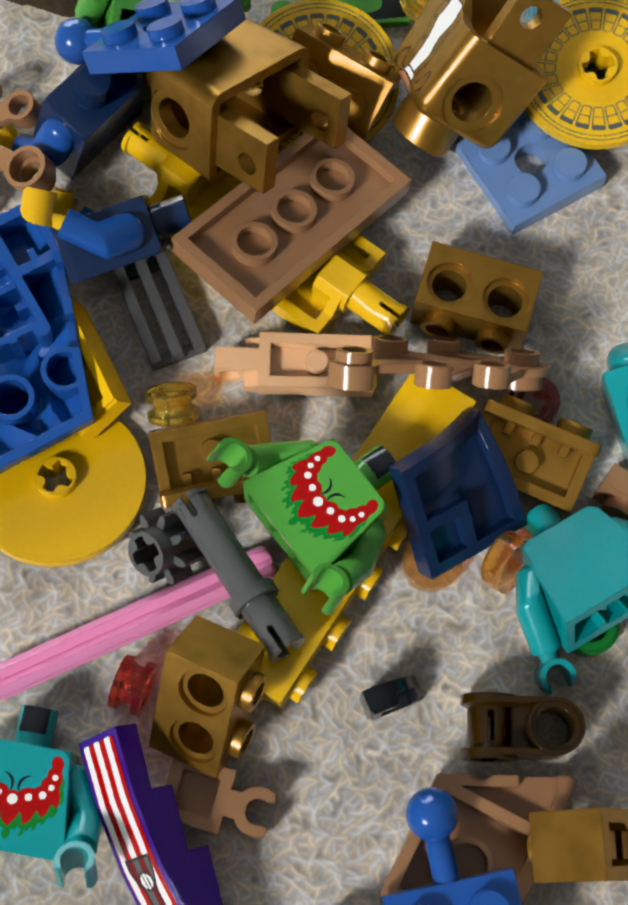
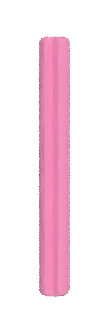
M258 546L246 552L263 579H272L274 577L276 568L269 552L264 546ZM209 568L0 663V700H7L230 598V595L213 569Z

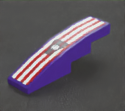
M136 723L114 726L79 743L96 810L120 872L136 904L223 905L209 846L206 845L188 850L172 784L151 788Z

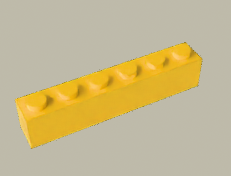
M410 374L352 461L354 462L380 444L386 448L397 462L437 436L462 411L467 408L474 409L477 401L454 387L442 390L418 387L414 385L415 374ZM392 480L377 490L388 507L385 520L382 523L385 527L386 539L377 562L388 546L398 551L408 537ZM286 557L272 578V581L279 590L276 598L298 631L304 635L306 641L297 651L292 646L286 647L291 655L276 663H271L267 657L268 654L266 651L264 652L260 673L267 676V683L261 697L263 700L280 711L289 698L297 704L301 702L318 675V671L311 668L310 665L323 646L331 652L336 648L352 622L343 614L355 596L360 597L364 601L369 597L380 580L384 569L376 565L370 577L346 594L332 614L325 615L321 612V609L329 597L321 590L314 592L312 589L306 595H303L301 589L306 581L289 558ZM244 620L236 633L259 642L246 620Z

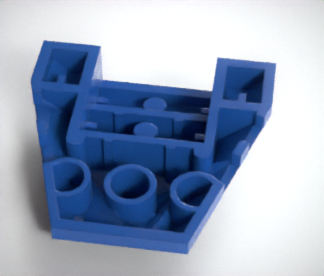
M21 204L0 214V474L95 423L64 263L50 227L27 222L20 213Z

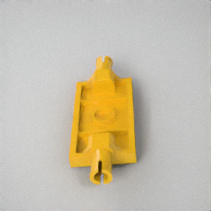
M138 121L133 125V129L139 132V135L128 130L123 137L121 143L122 151L131 155L157 174L158 185L153 195L149 198L151 205L182 194L192 221L242 182L231 174L215 183L209 181L159 145L153 139L151 129L143 121ZM359 234L271 311L302 333L325 334L343 312L351 310L382 332L383 335L388 336L395 333L394 325L399 327L409 312V307L405 304L402 305L370 282V279L384 264L386 252Z

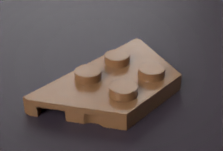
M437 774L430 787L446 791L454 799L458 808V822L456 828L449 836L453 846L459 878L509 867L513 868L521 903L524 905L534 882L533 865L527 852V838L530 832L529 812L566 810L578 780L571 776L522 777L519 775L470 776L469 774ZM410 829L379 892L380 896L433 884L425 847L426 843L418 838Z

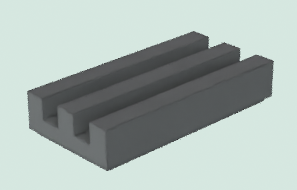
M166 250L156 254L154 259L148 261L142 259L134 262V266L128 268L123 266L113 270L152 371L206 352L204 341ZM161 271L190 344L181 347L151 273ZM134 279H141L169 352L159 355L130 283Z

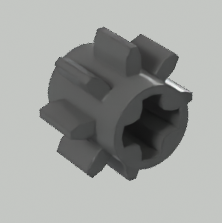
M161 507L140 515L142 527L130 531L128 534L131 538L128 545V553L136 570L148 576L151 583L166 577V580L172 585L191 576L192 569L190 565L203 560L204 555L179 517L173 511L166 513Z

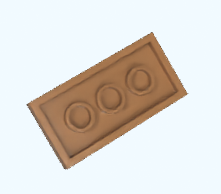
M348 127L345 142L335 149L309 133L304 132L278 153L274 188L262 194L246 183L241 182L171 237V251L255 324L327 263L335 254L408 193L412 179Z

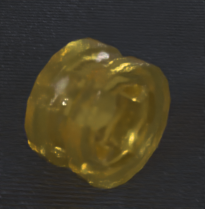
M172 381L159 383L145 390V401L153 406L147 411L148 422L156 426L171 427L195 421L199 418V406L192 403V400L197 397V386L190 382Z

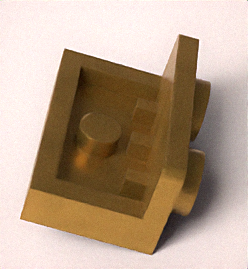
M317 21L316 26L306 24L298 27L291 40L309 49V70L352 93L347 127L365 141L392 90L397 88L402 79L399 74L392 71L394 63L386 56L372 49L365 48L364 52L361 53L344 43L347 36L342 31L323 21Z
M507 394L503 395L500 403L489 399L482 416L502 452L516 489L571 513L594 458L599 456L602 445L590 441L593 430L563 417L559 418L556 426L534 417L537 410L536 406Z
M265 409L148 431L159 486L161 508L172 507L179 497L184 500L186 505L192 504L185 493L196 487H205L211 499L233 495L235 503H246L244 500L243 482L250 477L242 476L232 487L223 488L217 479L229 466L219 460L210 463L207 461V457L220 441L225 438L233 437L241 440L246 445L271 442Z

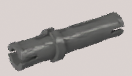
M196 487L187 491L185 494L192 504L186 505L184 500L179 497L173 503L171 509L179 517L232 598L229 604L230 609L236 618H245L259 642L266 645L265 651L271 663H276L289 657L291 654L286 647L292 646L297 651L305 643L306 639L298 631L277 600L278 588L272 579H263L209 497L206 488Z

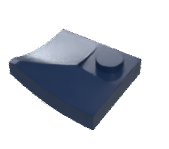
M471 408L462 411L449 426L433 439L406 457L388 466L418 572L432 580L527 525L525 513L507 463L479 411Z

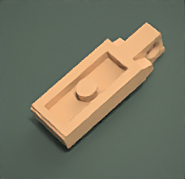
M259 332V337L245 339V347H215V381H244V391H258V394L373 397L374 390L363 392L345 391L332 388L327 383L329 359L336 357L337 347L357 346L373 350L374 337L372 335Z

